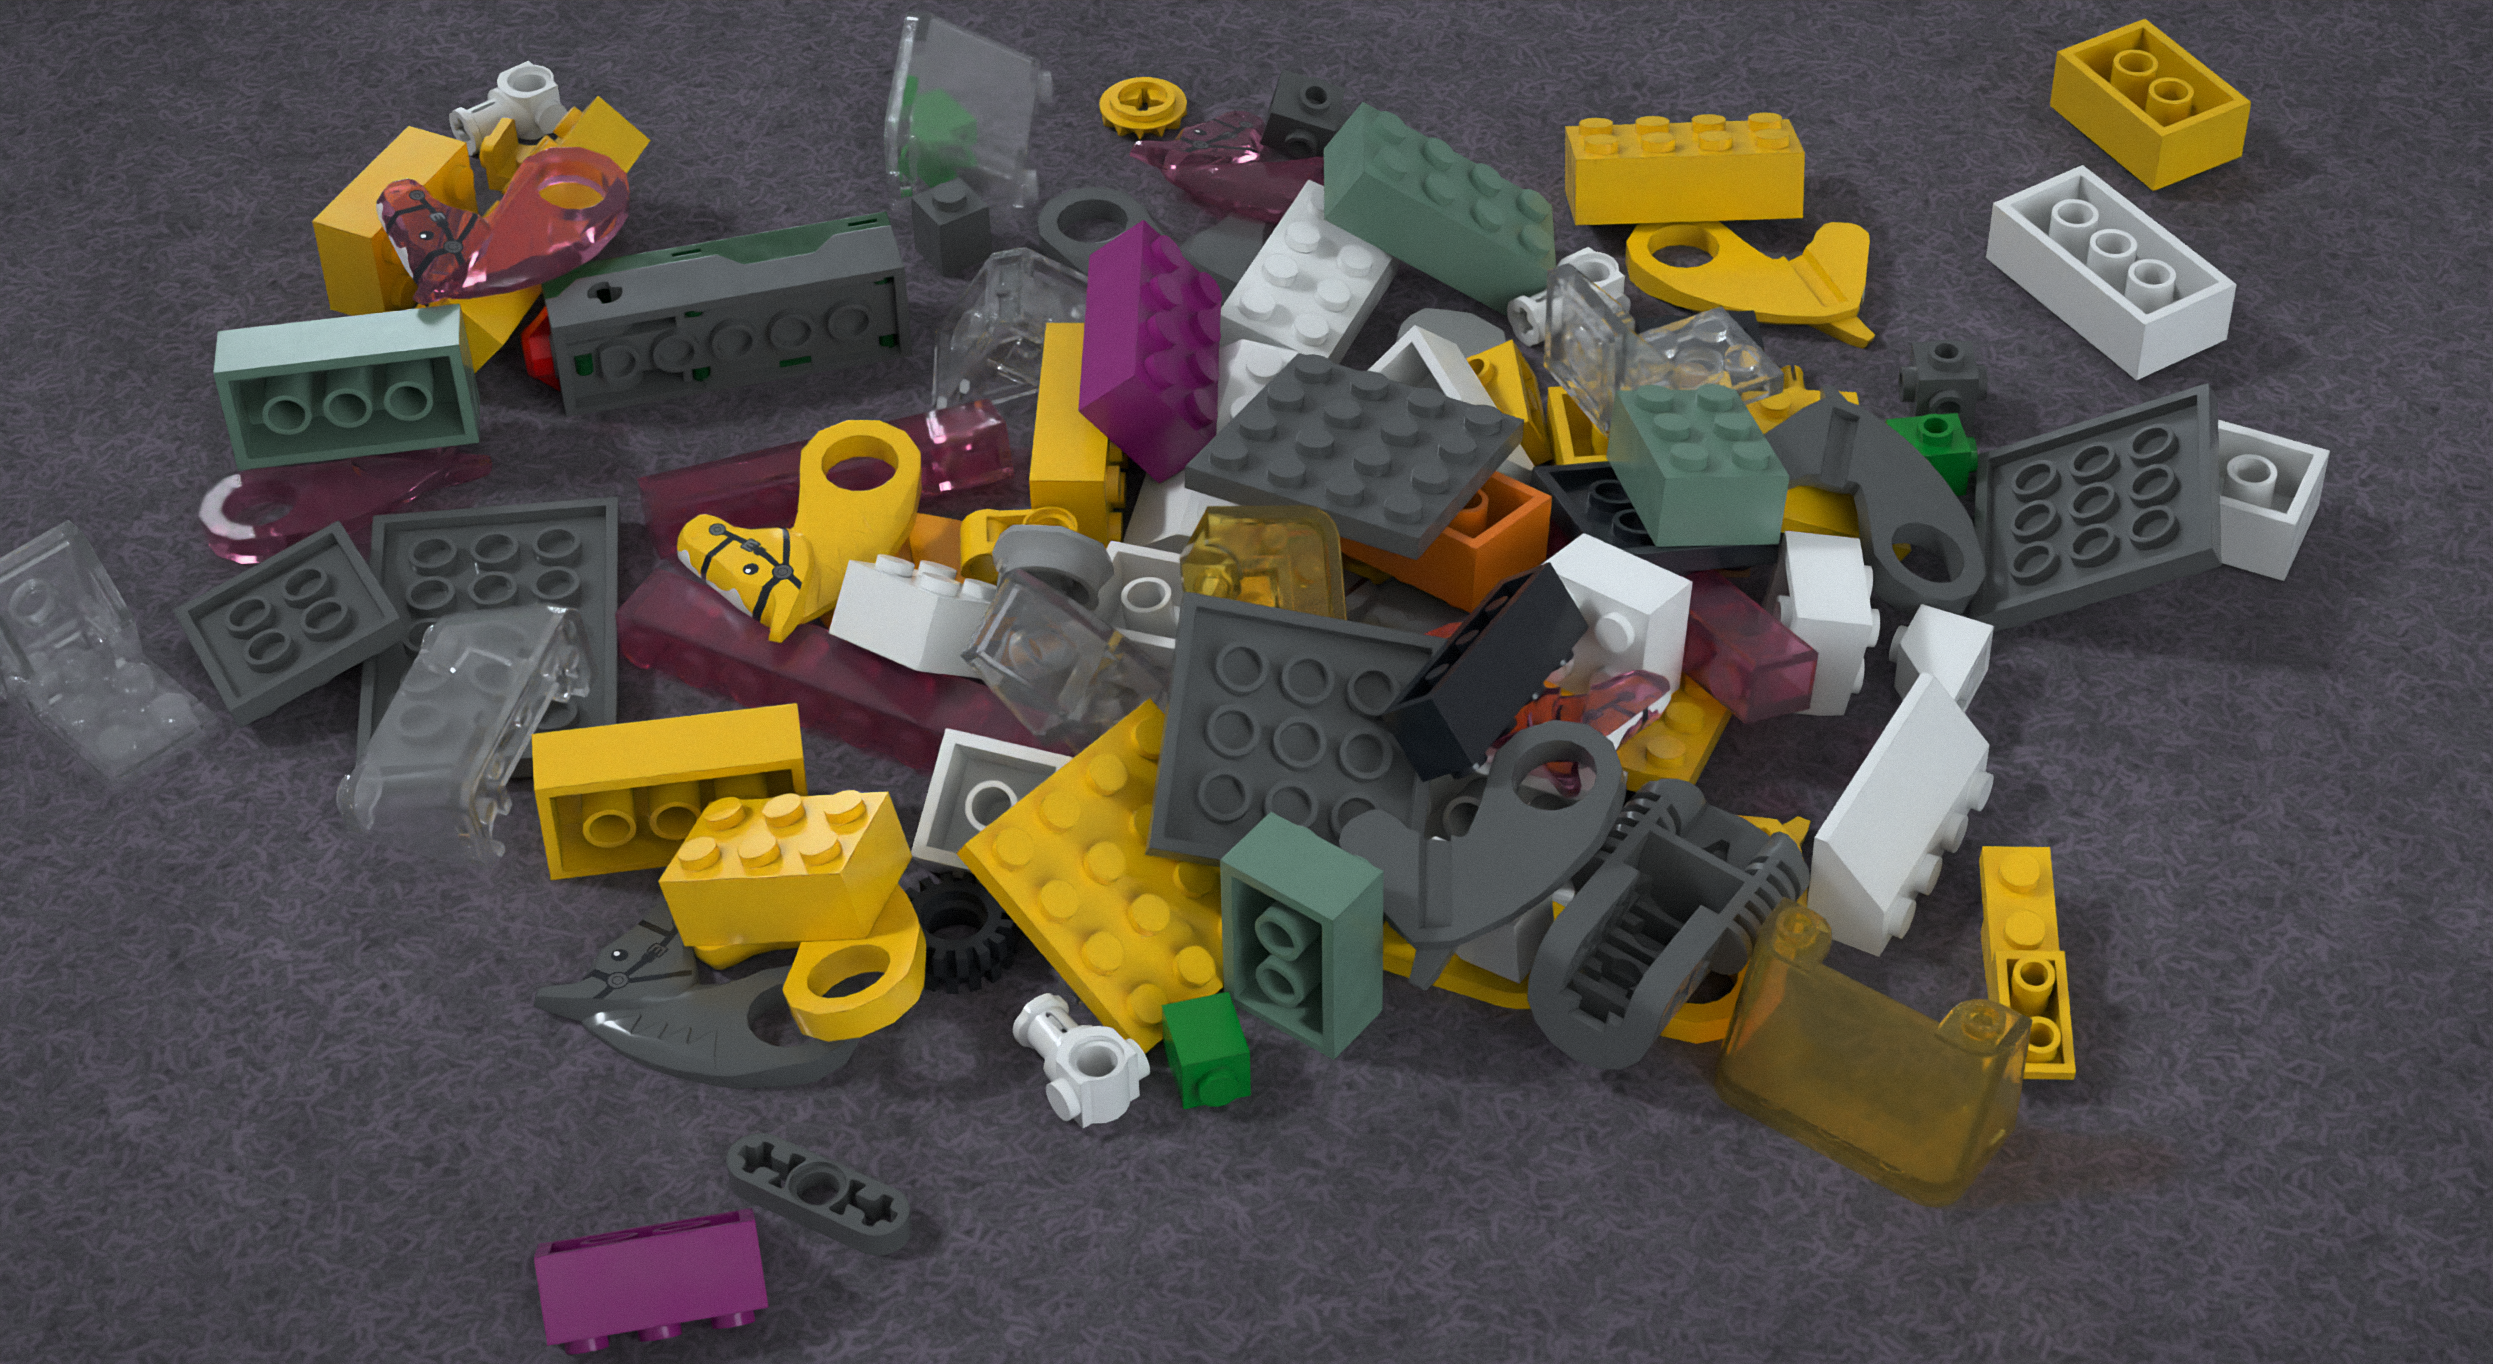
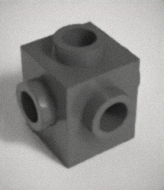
M1282 69L1271 99L1260 144L1288 152L1297 158L1324 161V148L1350 116L1349 112L1341 110L1346 88L1330 84L1317 77H1307Z
M1938 340L1935 342H1912L1909 366H1901L1898 376L1900 402L1908 403L1910 417L1957 413L1963 430L1973 431L1977 401L1986 400L1988 379L1986 366L1976 364L1972 341ZM1952 401L1948 404H1941L1943 402Z

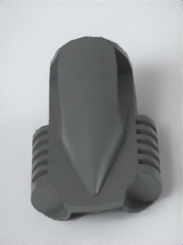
M1659 779L1658 781H1649L1643 784L1632 796L1631 800L1622 808L1602 847L1571 877L1574 888L1578 893L1554 920L1537 951L1529 975L1527 999L1535 1022L1550 1042L1573 1060L1597 1069L1621 1070L1640 1062L1657 1037L1710 971L1722 975H1733L1742 971L1807 889L1810 883V873L1795 841L1789 835L1780 831L1769 836L1746 819L1710 805L1706 802L1701 790L1688 781Z

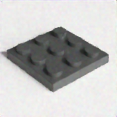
M339 520L172 610L239 729L257 719L269 716L284 704L315 687L327 684L335 676L371 656L385 652L391 645L410 636L401 617Z

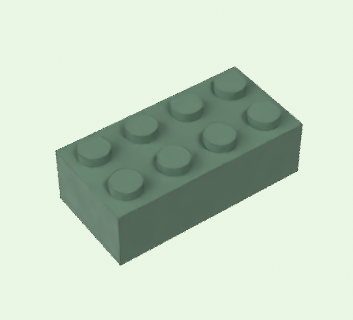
M1364 102L1360 104L1324 148V220L1507 317L1509 301L1522 295L1529 298L1543 291L1557 276L1552 204L1548 203L1538 192L1532 189L1524 190L1502 178L1492 167L1483 163H1474L1454 152L1441 139L1429 138L1405 125L1395 114L1388 111L1381 112Z
M460 304L224 330L217 333L213 374L238 471L479 443L480 397Z

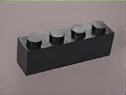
M1550 562L1501 579L1381 715L1422 782L1447 774H1451L1453 779H1460L1478 770L1487 761L1488 756L1485 752L1492 743L1515 728L1517 725L1515 716L1523 706L1533 702L1545 692L1546 686L1543 682L1552 672L1563 667L1574 657L1572 648L1590 627Z

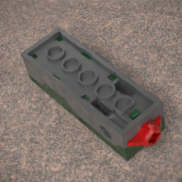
M886 211L540 270L538 272L544 308L532 323L520 333L527 374L560 391L566 417L913 356L905 266Z

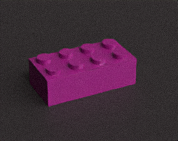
M1142 220L1089 255L1078 411L1160 484L1185 469V466L1217 433L1222 293L1216 281L1208 273H1200L1182 256L1179 247L1170 237L1166 235L1161 236L1145 220Z

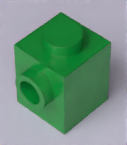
M1957 413L1886 419L1885 423L1903 436L1931 463L1956 496L1966 495L1969 473L1977 471L1978 452L1974 437H1966Z

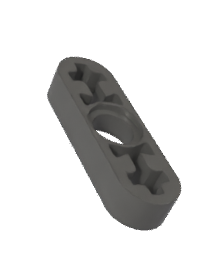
M769 1133L746 1135L737 1140L728 1150L726 1164L730 1187L737 1196L868 1255L881 1256L891 1254L901 1249L911 1236L912 1222L908 1199L901 1191ZM766 1161L771 1162L773 1170L761 1166H763ZM748 1165L758 1168L754 1173L747 1172ZM781 1180L785 1181L784 1188L781 1187ZM814 1186H829L838 1192L833 1200L821 1205L808 1204L800 1199L803 1192ZM855 1199L857 1202V1208L852 1206L853 1200ZM884 1214L891 1215L892 1222L890 1223L888 1221L879 1219H881L884 1216ZM866 1218L878 1222L873 1227L867 1226Z

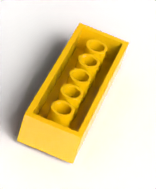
M599 96L583 112L575 106L567 112L552 131L558 136L555 141L548 135H545L525 159L528 165L532 167L531 170L528 172L525 168L521 167L502 189L501 194L504 195L503 198L507 202L503 205L497 200L476 224L481 237L478 238L472 233L464 241V248L461 253L465 262L459 266L455 255H453L450 260L453 262L452 266L456 269L454 273L446 268L425 292V295L428 297L426 302L430 304L428 307L452 304L461 305L474 373L505 344L541 294L538 271L561 266L651 141ZM419 303L415 309L425 308L426 306Z

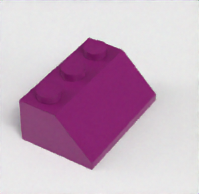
M753 1208L540 1243L534 1255L547 1346L564 1343L565 1354H580L609 1347L608 1335L636 1330L640 1342L675 1337L683 1334L681 1323L706 1318L711 1319L712 1329L746 1325L756 1321L754 1310L769 1308Z

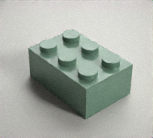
M1704 384L1696 390H1670L1660 385H1643L1637 390L1615 391L1606 458L1655 547L1779 544L1790 476L1736 389H1730L1718 384Z
M1270 812L1220 860L1224 992L1230 993L1234 1005L1334 1060L1383 1010L1384 871L1373 866L1365 858L1352 855L1318 837L1310 829L1304 826H1297Z

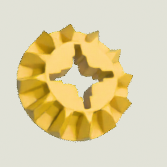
M1136 77L1120 81L1109 87L1102 94L1099 102L1104 126L1109 128L1115 127L1118 136H1124L1131 132L1136 133L1140 140L1145 133H1153L1158 137H1162L1166 128H1180L1181 118L1187 115V100L1184 92L1175 84L1159 78ZM1143 103L1148 104V110L1139 111Z

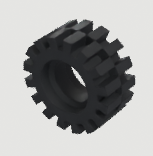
M964 871L962 881H953V872L941 873L942 883L936 885L930 876L920 880V893L911 887L905 893L908 895L918 916L926 941L924 988L936 992L940 983H946L947 994H959L958 984L968 983L970 992L982 989L981 978L984 976L992 984L1001 978V968L1009 971L1014 963L1013 954H1017L1016 923L982 883L980 885L976 883V876L973 873ZM951 925H968L979 929L974 935L959 940H945L932 935L937 930Z

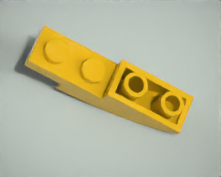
M1982 846L1979 866L1984 919L1980 933L1993 1038L2003 1079L2074 1080L2076 1069L2065 951H2060L2050 847Z

